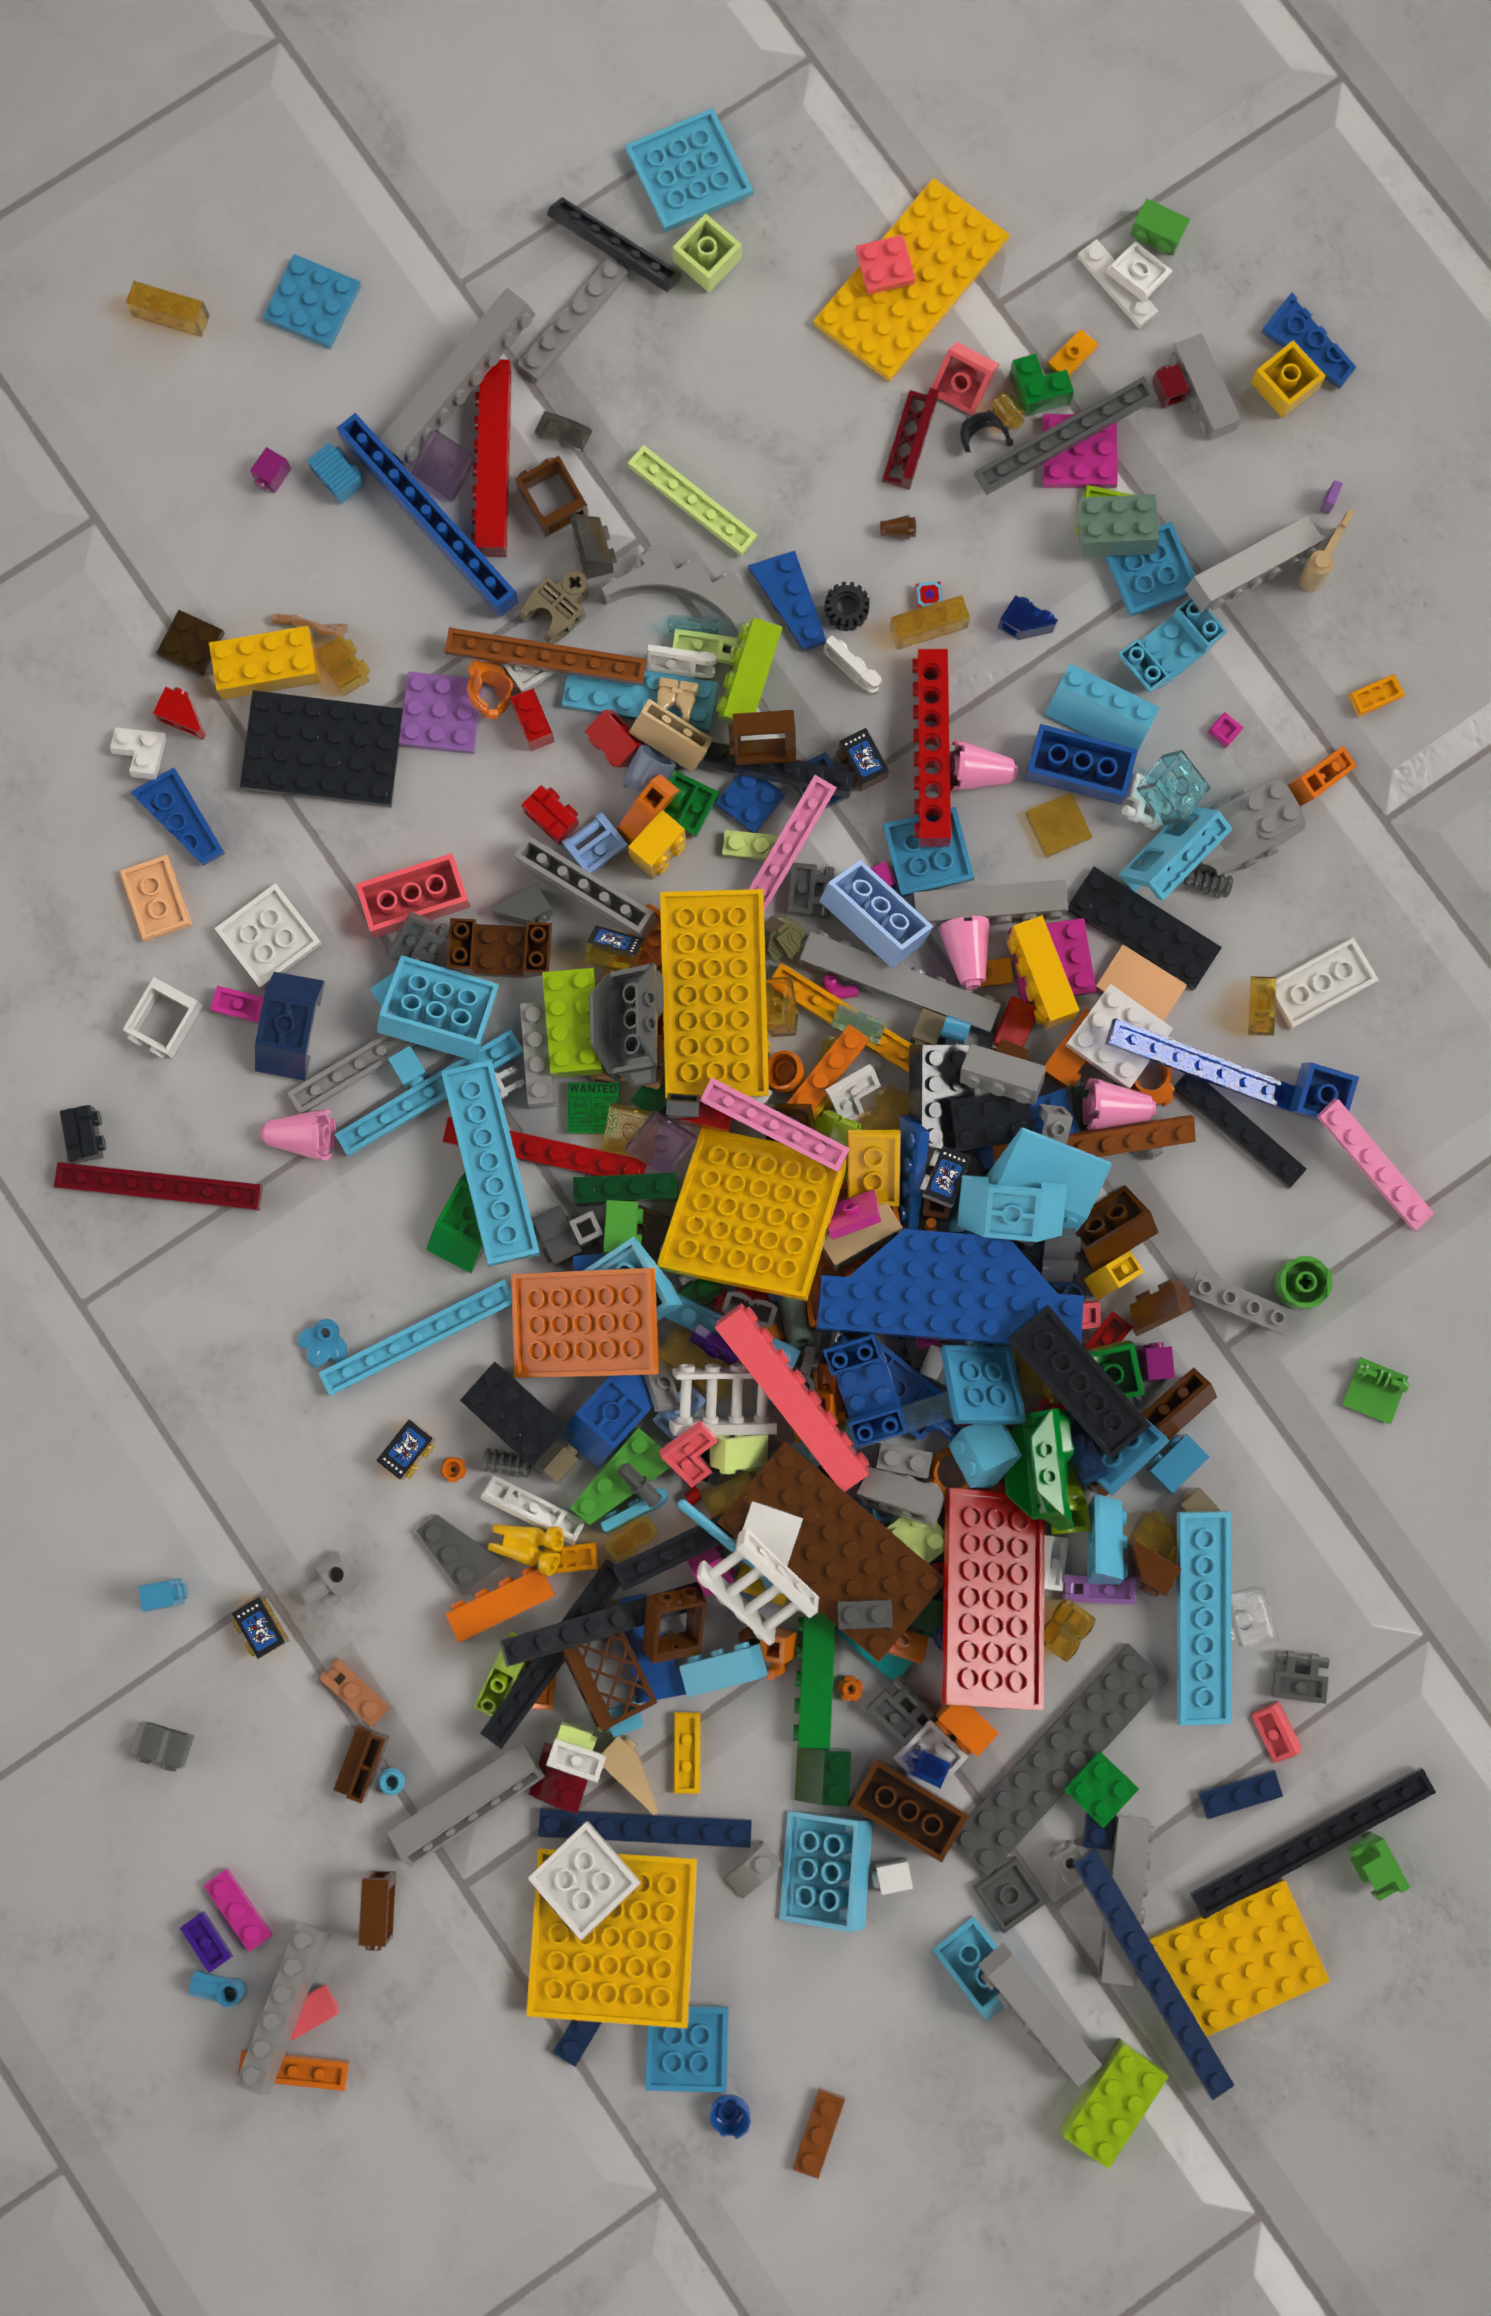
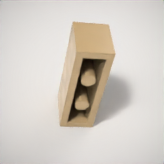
M648 699L628 732L692 773L713 738Z
M887 1202L879 1204L880 1223L836 1239L831 1238L828 1230L822 1253L834 1272L887 1244L902 1231L903 1227Z

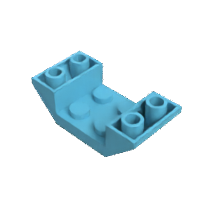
M1190 597L1176 608L1173 616L1141 641L1136 639L1118 653V656L1151 693L1167 685L1204 656L1227 633V630L1210 610L1201 613Z
M962 1175L957 1226L987 1238L1039 1242L1062 1236L1067 1185L1041 1182L1040 1189L989 1184L988 1177Z

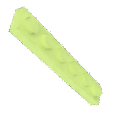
M643 445L628 462V467L741 557L757 540L755 532Z

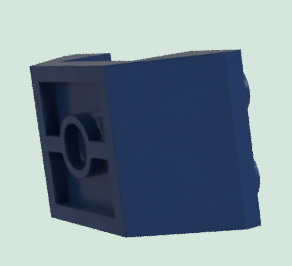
M273 972L264 994L256 1035L255 1072L306 1081L311 1057L307 1053L316 1006L321 1004L324 980Z

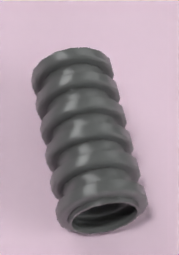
M1199 868L1193 870L1184 879L1185 889L1191 887L1193 891L1200 889L1202 893L1204 891H1208V894L1214 892L1216 896L1223 894L1224 898L1230 895L1233 885L1231 875H1228V877H1225L1224 874L1218 876L1216 872L1212 874L1208 870L1201 872Z
M487 1448L484 1451L482 1460L484 1472L491 1470V1473L499 1471V1474L507 1472V1475L515 1473L517 1477L521 1474L524 1478H527L531 1470V1466L519 1455H515L514 1452L507 1454V1451H502V1453H499L497 1449L492 1452L490 1448Z

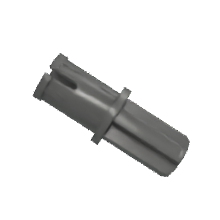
M623 1463L620 1466L618 1474L631 1487V1491L634 1494L637 1493L650 1508L656 1506L662 1496L648 1483V1478L642 1476L630 1463Z

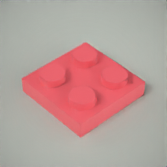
M903 235L856 246L855 251L867 295L915 284V275Z

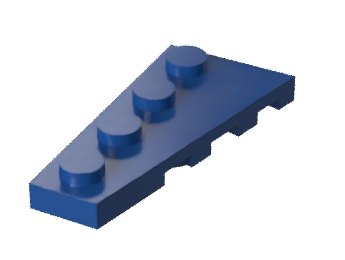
M175 767L159 775L156 780L152 779L131 791V794L203 866L225 854Z

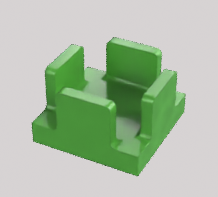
M1368 1832L1361 1836L1362 1840L1347 1848L1349 1854L1353 1856L1350 1861L1361 1881L1364 1883L1370 1881L1375 1889L1370 1893L1376 1900L1381 1901L1395 1892L1403 1893L1411 1888L1384 1838Z

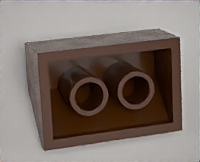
M1126 1185L1093 1205L1088 1218L1076 1232V1237L1081 1239L1080 1252H1077L1080 1258L1094 1273L1158 1234L1159 1232L1151 1211Z

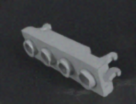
M1196 1271L1193 1283L1188 1291L1189 1296L1281 1335H1285L1294 1313L1289 1308L1200 1271Z

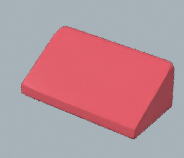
M1279 1701L1250 1714L1273 1763L1296 1756L1302 1750Z
M326 1983L308 1993L291 2041L339 2013V2004Z

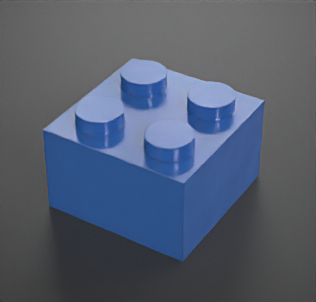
M1312 1062L1301 1063L1288 1112L1319 1121L1316 1116L1334 1099H1339L1345 1108L1350 1111L1359 1077Z

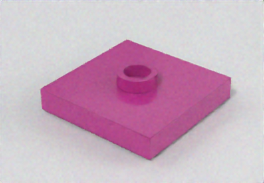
M873 1189L836 1203L831 1222L828 1225L832 1239L881 1222L878 1197L875 1190Z

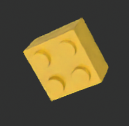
M1293 340L1260 366L1250 383L1283 419L1319 390L1326 375Z
M661 810L629 845L630 860L652 879L657 874L661 876L670 865L668 862L674 856L676 858L679 857L685 850V829Z

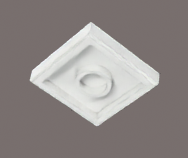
M1134 241L1108 267L1106 273L1141 301L1145 302L1170 277L1172 270Z

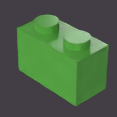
M1146 198L1134 221L1130 235L1139 242L1148 243L1156 247L1162 253H1169L1174 256L1187 230L1190 218Z
M607 1200L604 1253L606 1255L632 1237H635L642 1245V1234H637L638 1224H643V1209H639L638 1202Z

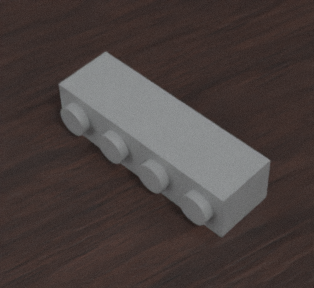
M1201 333L1175 343L1170 355V361L1172 366L1177 364L1180 366L1189 388V403L1191 409L1198 414L1201 431L1207 434L1209 440L1235 431L1241 418L1203 334Z
M545 1001L521 1003L520 1012L528 1105L530 1109L556 1107L554 1078H552L550 1073Z

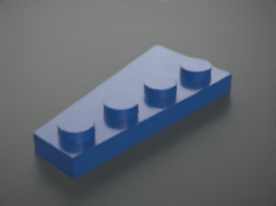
M1291 292L1263 327L1261 333L1282 348L1294 340L1326 375L1325 379L1340 389L1355 371L1356 366L1336 343H1332L1327 337V332L1322 326L1319 327L1311 318L1312 314L1306 307L1303 309L1297 302L1298 298Z
M788 552L748 565V570L756 578L760 588L768 596L774 609L780 614L802 651L825 645L826 637L796 552Z
M899 1115L900 1192L898 1212L900 1223L907 1229L914 1230L918 1229L923 1191L920 1187L925 1175L930 1132L911 1116Z
M643 1593L619 1598V1602L623 1604L647 1596ZM644 1626L625 1631L629 1644L656 1700L687 1695L676 1662L669 1660L652 1664L643 1651ZM661 1629L659 1632V1636H663ZM630 1665L632 1677L634 1680L636 1671L634 1667ZM638 1677L636 1684L642 1685ZM635 1687L637 1704L650 1701L645 1690Z

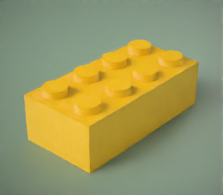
M309 626L209 643L216 690L222 700L252 695V690L272 692L321 683L314 638Z
M1043 915L1014 925L1009 934L1007 946L1010 953L1015 954L1017 957L1016 969L1020 978H1025L1027 983L1025 992L1029 1001H1034L1037 1010L1034 1011L1037 1023L1039 1025L1043 1024L1044 1030L1074 1020L1080 1010Z

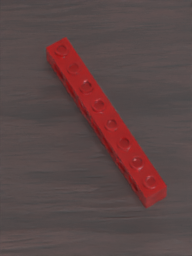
M918 649L917 658L912 659V674H917V681H913L912 687L913 697H917V705H913V720H918V728H913V743H918V752L913 754V766L918 767V775H914V791H919V799H914V814H919V823L914 824V838H919V847H950L948 649ZM933 675L936 679L927 680L924 676ZM933 698L936 700V702L930 704L927 703L925 699ZM927 721H933L937 725L934 727H929L925 723ZM932 744L935 745L937 749L930 751L926 749L925 746ZM934 768L938 772L936 774H929L925 770ZM933 791L938 796L936 798H929L926 793ZM929 815H934L939 820L936 822H930L926 819V817Z

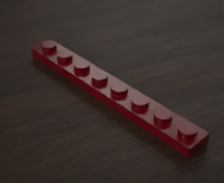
M57 1162L54 1188L255 1211H260L263 1185L63 1162Z

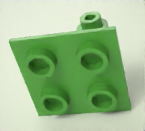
M1360 1357L1342 1405L1391 1425L1401 1396L1409 1388V1383H1407L1409 1376Z

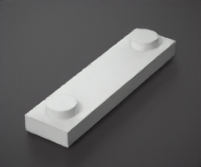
M1097 239L1078 253L1077 258L1138 329L1158 315V309L1149 299L1145 302L1141 301L1106 273L1108 267L1115 260Z
M495 1475L491 1477L480 1498L535 1527L541 1528L545 1532L551 1526L561 1527L564 1541L573 1546L586 1523L583 1519Z

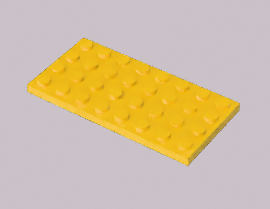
M935 178L929 182L882 238L904 236L915 275V284L867 295L859 266L813 322L815 327L889 382L1010 237L1008 232Z
M763 889L660 892L666 1099L668 1093L700 1095L701 1098L711 1078L749 1097L769 1096Z

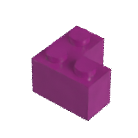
M1156 1342L1144 1345L1143 1350H1136L1142 1382L1164 1381L1175 1378L1172 1346L1164 1347V1342Z

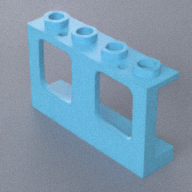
M1186 805L1118 875L1128 888L1134 892L1141 885L1151 889L1157 899L1164 900L1233 828L1219 810ZM1196 820L1191 827L1188 826L1190 822Z

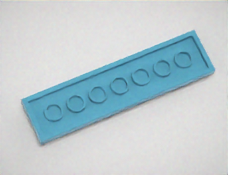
M492 1060L441 1071L488 1267L538 1256L540 1252Z
M1177 1512V1566L1182 1568L1177 1576V1724L1180 1726L1231 1724V1512Z

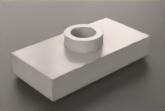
M659 1362V1374L643 1375L655 1412L679 1411L680 1399L667 1362Z

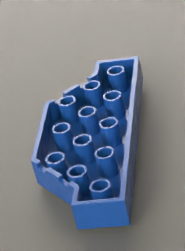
M903 1229L849 1277L822 1275L819 1278L815 1330L1013 1346L1007 1337L1048 1304L1081 1342L1084 1296L1058 1294L1009 1239L987 1238L974 1234Z

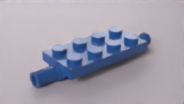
M844 1335L837 1339L841 1343L850 1341ZM878 1341L883 1350L900 1400L907 1431L922 1442L929 1432L937 1430L951 1442L956 1437L954 1434L957 1435L962 1429L946 1418L947 1415L945 1413L950 1405L949 1397ZM835 1342L833 1346L839 1345L840 1343Z

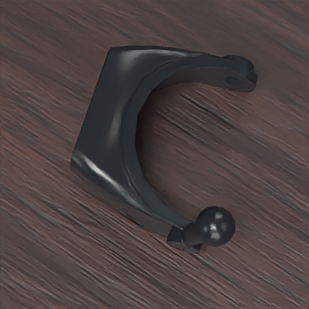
M991 410L975 413L969 419L966 418L962 422L960 438L966 453H971L969 446L970 438L975 432L985 427L1000 429L1006 438V445L1012 446L1014 444L1007 426H1003L1000 418Z

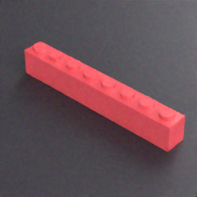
M742 1303L716 1321L715 1329L835 1484L844 1492L868 1476V1459L861 1451L857 1453L852 1447L854 1444L853 1440L846 1431L841 1432L836 1426L838 1422L835 1416L829 1410L825 1412L820 1405L822 1401L814 1390H808L804 1384L806 1380L798 1369L793 1370L788 1364L790 1359L781 1348L778 1350L772 1343L774 1338L766 1328L761 1329L756 1322L758 1318L750 1307L745 1308Z

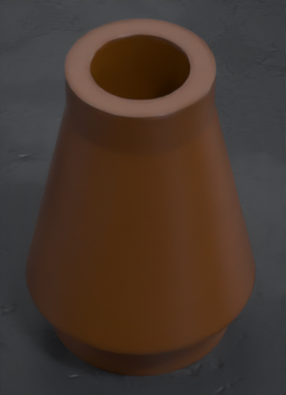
M905 515L880 521L881 536L910 540V537H916V517Z

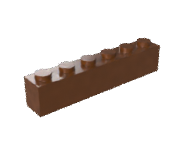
M1193 1367L1141 1414L1170 1440L1214 1401L1217 1395L1211 1382ZM1096 1481L1087 1485L1095 1494L1103 1496L1109 1494Z

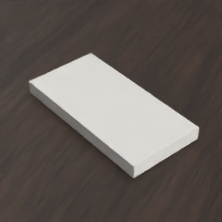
M1352 937L1265 985V988L1291 1030L1375 984L1379 979L1356 940Z

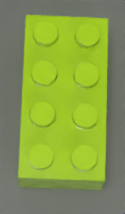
M755 617L741 625L738 639H741V643L732 653L730 663L734 665L730 673L727 672L723 687L726 688V691L722 697H719L715 711L719 712L718 719L733 723V714L757 711L782 626Z
M594 968L542 972L550 1073L552 1078L604 1074L603 1064L591 1046L590 993L596 987Z
M1118 2038L1103 2061V2066L1095 2073L1060 2127V2131L1065 2139L1108 2170L1169 2078L1163 2068L1121 2038Z

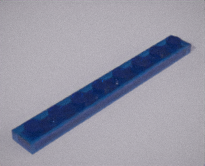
M1112 1019L1105 1044L1280 1110L1289 1111L1296 1086L1123 1020Z

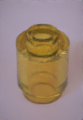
M1003 392L994 398L991 402L992 411L1000 418L1003 426H1007L1008 430L1020 428L1025 422L1026 413L1013 395Z

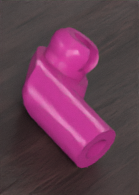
M828 974L823 978V988L837 998L858 997L857 984L843 986L836 980V976L833 974Z

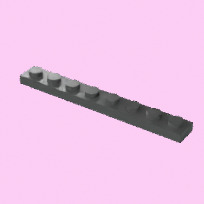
M1143 376L974 472V476L985 494L989 495L1154 402L1157 396Z

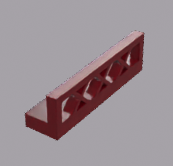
M929 388L928 395L909 390L882 482L908 490L911 489L937 404L939 390ZM912 399L925 402L923 410L914 413L910 406ZM914 420L918 427L917 431L908 436L904 425ZM907 443L911 449L910 454L901 458L897 448ZM900 465L904 471L902 480L889 476L890 470Z

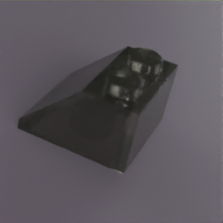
M580 514L569 515L572 534L586 578L591 579L614 573L613 563H617L614 549H609L607 545V540H610L607 525L602 526L600 517Z

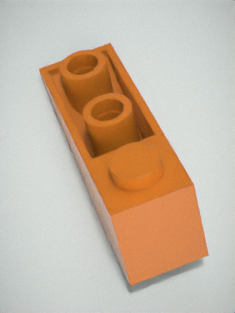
M659 774L649 782L638 796L616 831L631 844L661 810L664 811L680 790L662 774Z

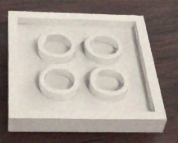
M276 883L214 928L260 989L269 984L274 971L284 973L322 945L321 941Z
M1110 984L1065 1046L1122 1087L1130 1089L1173 1028Z
M589 1822L581 1826L528 1877V1880L580 1940H583L642 1883Z

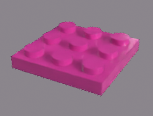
M1043 414L1042 433L1076 414ZM1117 422L1042 464L1043 488H1086V485L1100 488H1117Z
M1084 918L1046 923L1074 997L1095 994L1096 986ZM1012 954L1019 999L1032 1003L1034 1001L1030 1002L1025 992V987H1027L1025 978H1020L1016 969L1017 957L1015 954Z

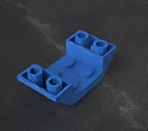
M868 1335L823 1349L831 1375H835L848 1412V1424L856 1447L907 1433L900 1400L883 1350L875 1335Z
M643 1375L609 1376L567 1424L576 1433L568 1443L597 1469L610 1457L615 1448L643 1417L654 1408Z

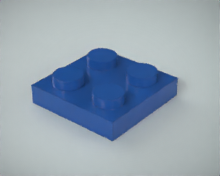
M738 774L715 802V805L748 831L757 833L785 799L786 794L767 780Z

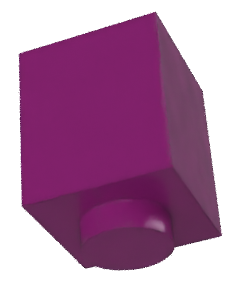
M266 447L250 472L254 478V483L264 491L269 489L276 493L291 471V467L286 458Z

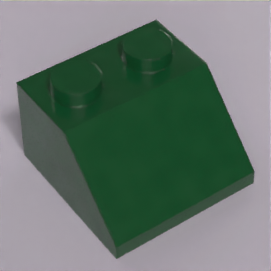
M797 1746L794 1800L818 1805L849 1807L851 1750L843 1748H801Z

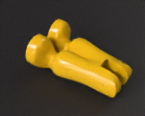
M493 1524L491 1532L504 1536L503 1543L489 1542L487 1550L512 1558L528 1566L538 1564L542 1575H553L559 1565L560 1555L554 1552L541 1551L538 1547L545 1546L552 1550H561L564 1543V1534L561 1527L551 1526L545 1533L539 1527Z

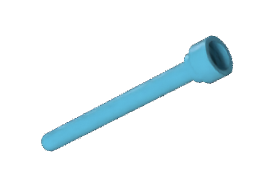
M684 1499L679 1500L677 1505L680 1510L732 1553L736 1551L737 1542L689 1502ZM742 1559L750 1568H755L748 1559ZM760 1577L763 1581L762 1584L767 1589L774 1585L767 1577Z

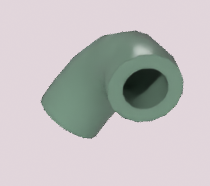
M781 1296V1314L787 1343L798 1349L811 1345L813 1338L809 1327L806 1301Z

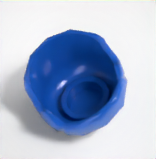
M727 2094L720 2096L712 2103L709 2113L711 2126L722 2137L733 2136L735 2139H740L748 2132L751 2124L749 2106L744 2099L736 2095Z

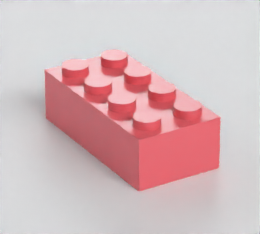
M453 853L355 884L369 930L374 938L399 931L409 911L433 920L471 907Z

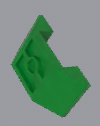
M464 1172L434 1225L426 1251L472 1274L484 1251L482 1250V1239Z

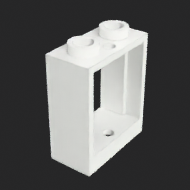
M153 977L124 1026L123 1031L129 1034L127 1039L139 1046L143 1043L151 1046L149 1051L161 1058L165 1055L173 1058L203 1005L190 996ZM160 994L188 1009L167 1047L138 1032Z

